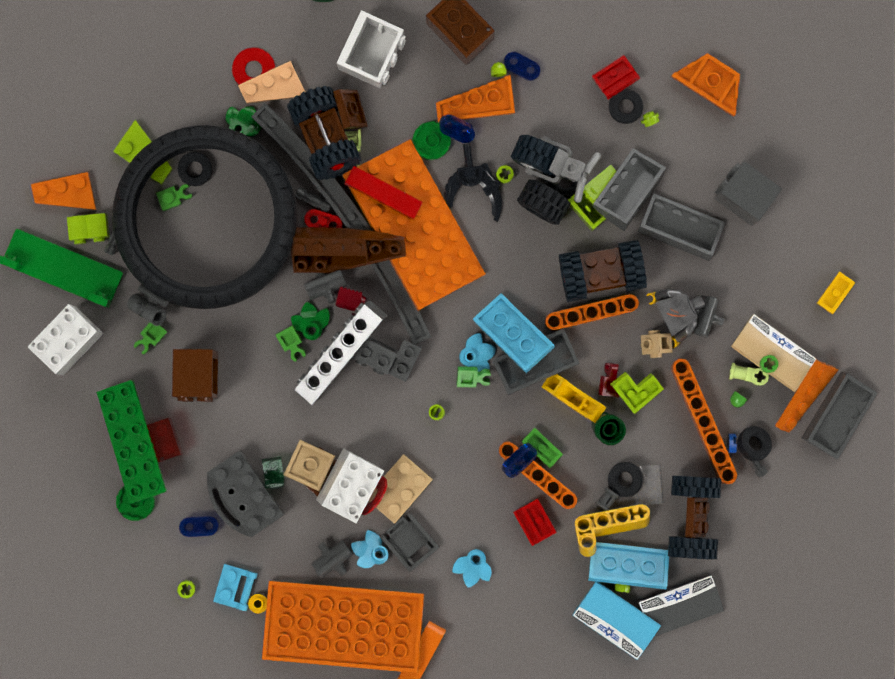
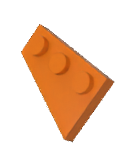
M88 172L31 184L36 204L97 210Z

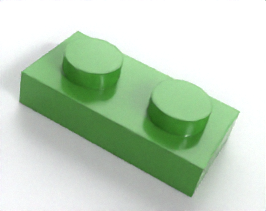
M536 428L521 441L548 468H551L563 455Z

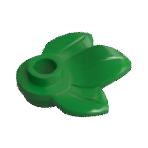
M231 106L226 113V122L229 125V129L241 128L242 131L240 133L246 136L257 135L262 127L252 118L256 112L254 107L248 106L238 111Z
M306 302L301 309L300 315L291 316L292 325H294L297 331L302 332L306 339L316 340L321 336L322 329L329 323V310L326 308L318 312L311 303ZM314 327L316 332L309 334V328Z

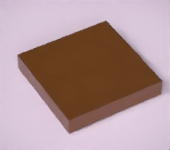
M338 89L333 91L343 128L363 129L368 127L358 90Z

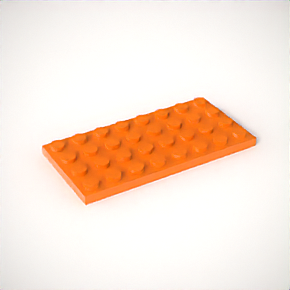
M411 139L357 166V168L423 202L415 219L412 220L349 187L373 231L405 237L407 255L392 259L390 262L417 311L485 275L483 268ZM351 170L343 174L345 181Z
M269 581L262 660L418 673L425 594Z

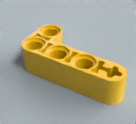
M639 504L579 516L575 520V533L580 553L585 557L593 556L596 553V537L647 527L650 523L649 508L646 505ZM619 518L627 519L625 522L618 521ZM604 521L608 524L605 526H601L598 523ZM582 525L588 526V528L585 530H582L579 527ZM585 543L592 544L591 547H584L583 545Z

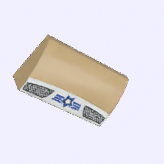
M755 314L749 318L731 346L758 367H760V360L764 356L772 355L776 357L778 368L768 374L793 392L799 388L811 366L817 360ZM767 359V362L764 363V367H768V370H771V366L774 365L773 361L770 362L771 359Z

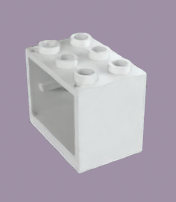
M361 10L337 61L338 70L378 88H381L382 84L386 85L390 77L389 69L390 67L394 68L398 60L397 52L398 50L402 51L406 43L404 30Z
M68 304L30 343L28 348L55 374L64 376L104 333L77 307Z
M343 448L316 501L327 509L357 523L384 470Z

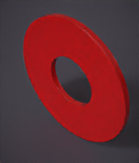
M254 47L241 51L235 57L232 65L233 77L238 85L253 79L245 72L246 65L251 61H257L261 64V74L274 69L275 63L271 55L263 49Z
M381 476L375 488L377 489L376 496L371 502L367 503L361 515H367L372 512L382 500L387 489V479L384 476Z

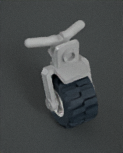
M520 135L510 157L514 162L526 168L524 172L527 175L535 176L554 185L559 184L564 177L572 182L578 181L574 201L579 203L582 200L587 181L586 177L588 174L590 175L591 170L600 160L601 154L599 152L594 153L587 164L582 161L571 158L573 152L568 146L555 142L544 135H541L539 139L530 135Z

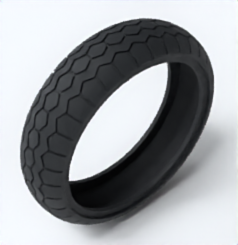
M210 125L180 128L168 132L146 145L125 169L115 193L112 212L113 232L117 248L133 276L156 296L176 305L196 309H215L230 306L246 300L262 290L284 265L292 248L297 223L296 202L291 184L274 156L254 139L238 131ZM197 149L225 151L248 162L265 180L274 206L273 231L269 244L261 258L250 270L230 282L210 287L190 286L176 282L156 268L141 245L136 221L137 206L141 192L155 170L169 159L181 153Z

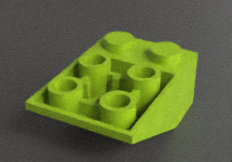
M612 165L608 166L585 185L581 202L577 203L574 201L575 194L568 199L571 204L570 207L591 231L606 220L593 207V203L616 173Z

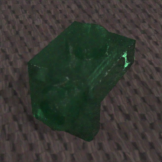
M282 457L262 459L265 488L277 489L284 486L285 476Z

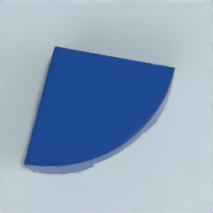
M728 433V453L737 452L736 434Z

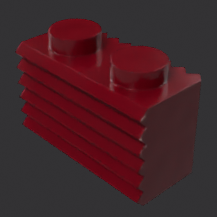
M340 287L335 305L339 308L355 312L361 303L366 304L367 298L364 297L362 292Z

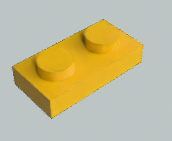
M839 271L816 304L830 314H834L855 282Z

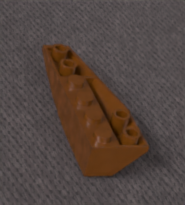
M296 227L291 248L294 273H332L337 270H347L407 255L405 237L350 228Z

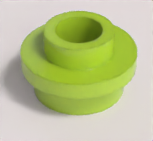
M650 111L642 115L641 123L645 127L659 122L658 113Z

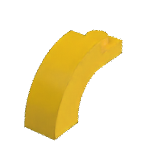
M558 374L547 378L541 386L565 405L596 423L607 408Z

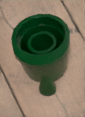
M603 412L596 423L592 422L591 424L595 436L606 445L620 443L626 434L625 423L616 415L608 412Z

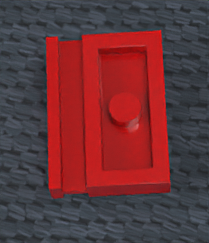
M623 55L592 75V79L602 93H604L607 100L638 81L640 76Z
M538 498L513 512L532 546L557 533Z

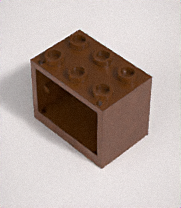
M442 0L426 15V24L465 65L472 61L494 40L495 30L466 0Z
M173 349L172 397H176L177 401L194 402V398H197L199 402H213V398H218V351L213 349Z

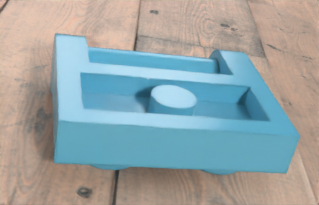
M224 564L213 602L247 611V603L254 579H257L258 573ZM243 575L247 577L240 602H236L234 600L241 576Z

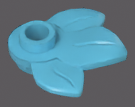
M476 333L467 339L466 347L459 354V360L464 366L477 367L478 372L483 369H490L487 360L494 356L496 348L491 344L483 343L482 334ZM468 353L472 355V359L470 361L467 359Z
M367 530L365 541H357L351 544L353 553L359 557L357 561L359 567L371 568L374 564L381 565L388 559L389 554L387 549L382 546V539L373 531ZM375 553H380L381 558H377Z
M478 549L471 550L467 556L458 558L452 569L453 573H463V580L468 588L475 585L480 578L489 581L492 573L491 567L486 563L485 554ZM475 555L480 557V561L477 563L472 560Z

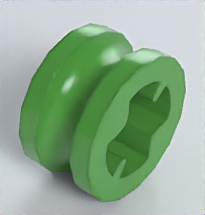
M772 355L764 356L760 360L761 370L765 373L774 372L778 368L776 357ZM767 359H771L770 362H774L771 370H768V367H764Z

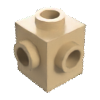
M660 330L648 331L649 335H641L642 355L650 354V358H660L663 353H673L671 333L660 334Z

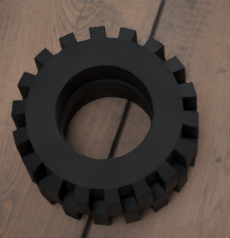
M531 179L527 181L517 198L518 203L527 211L554 225H559L571 205L568 199L554 189Z

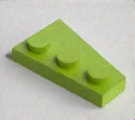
M134 120L113 152L130 163L152 141L137 121ZM166 161L155 170L151 178L162 185L172 171V167Z

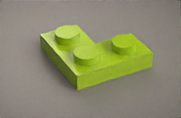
M626 372L610 384L634 414L664 390L651 373L637 385Z

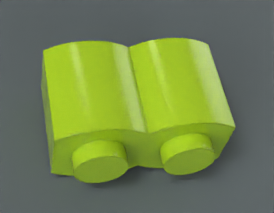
M106 213L67 217L69 241H74L75 245L86 244V240L93 239L94 243L105 242V238L110 237L108 214Z

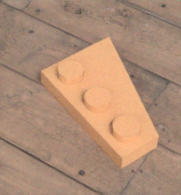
M291 61L238 85L246 104L290 99L305 92Z

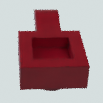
M605 363L604 371L606 376H601L598 395L619 398L617 392L610 385L617 379L618 364Z

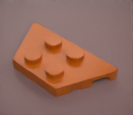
M707 53L672 74L671 77L704 99L733 117L736 115L740 74Z

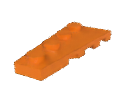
M511 75L436 102L438 123L515 114Z
M815 360L775 426L780 430L790 433L834 377L838 369L822 361Z

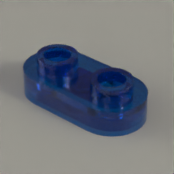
M510 52L505 56L504 65L508 71L527 81H534L539 77L540 66L535 61L517 52ZM512 58L517 60V63L514 65L510 63ZM529 67L534 68V73H528L527 69Z
M445 115L439 120V128L444 135L461 143H469L474 139L475 131L470 123L453 115Z
M529 443L523 444L504 461L502 471L510 478L516 477L535 460L537 450Z
M212 516L187 517L179 525L181 534L186 537L211 536L219 529L217 519ZM207 522L212 523V529L209 530L206 528ZM188 523H191L193 525V529L191 531L187 530L186 528Z

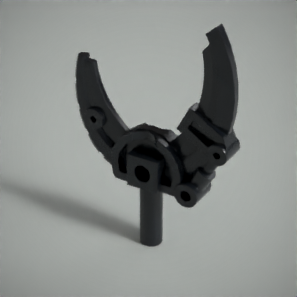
M463 144L465 167L457 168V172L453 173V176H450L448 179V184L446 183L445 186L446 192H444L445 202L450 209V207H453L454 197L461 185L473 187L480 184L486 196L490 198L492 215L494 220L498 222L502 209V199L499 191L500 182L494 178L488 164L483 163L481 166H473L471 144Z

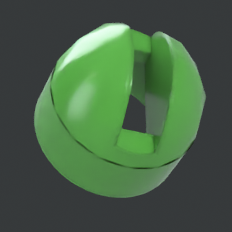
M734 391L730 402L734 407L739 408L747 402V399Z

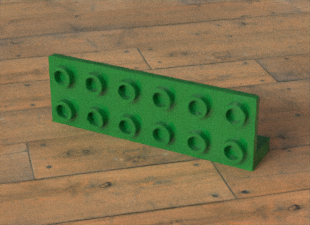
M19 229L15 230L5 255H0V264L107 308L110 307L123 276V272Z
M129 380L96 392L129 503L139 504L145 502V499L165 493L167 490L134 381Z

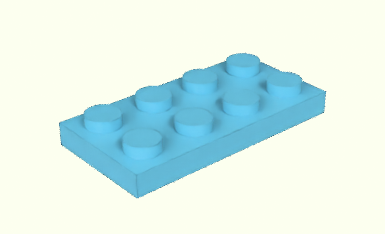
M502 293L473 318V321L525 373L530 371L555 348L554 344Z
M596 542V553L590 556L588 581L666 590L669 568L668 550Z

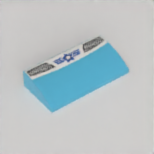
M599 582L593 584L572 615L636 660H638L661 627L659 623Z

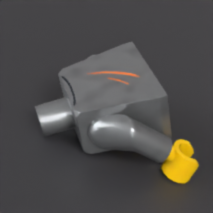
M664 289L646 295L653 297V301L649 305L657 304L672 335L671 338L675 342L672 348L677 347L692 334L697 326L696 319H698L695 311L705 306L701 295L690 300L687 293L683 294L681 290Z

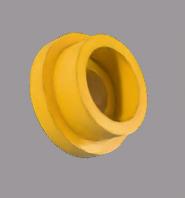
M262 594L253 595L248 602L249 609L257 614L264 612L267 607V598ZM256 600L261 601V607H256L254 602Z

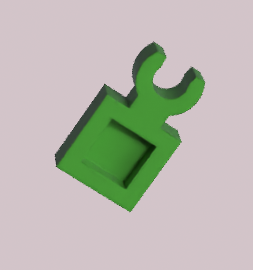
M182 185L178 191L173 186L157 192L162 210L167 211L182 205L180 201L182 198L185 200L191 199L193 197L192 194L184 195V190L189 188V185Z
M149 322L140 333L144 338L135 342L134 347L137 348L140 344H143L145 349L142 351V354L145 355L149 351V345L152 344L156 347L168 331L160 325L155 326Z
M294 325L276 333V337L284 351L290 349L291 359L294 362L297 361L296 352H300L303 357L306 356V351L298 346V344L302 343V340Z
M458 366L456 385L457 387H476L477 383L485 386L490 385V379L483 377L491 376V371L483 369L478 372L477 367Z

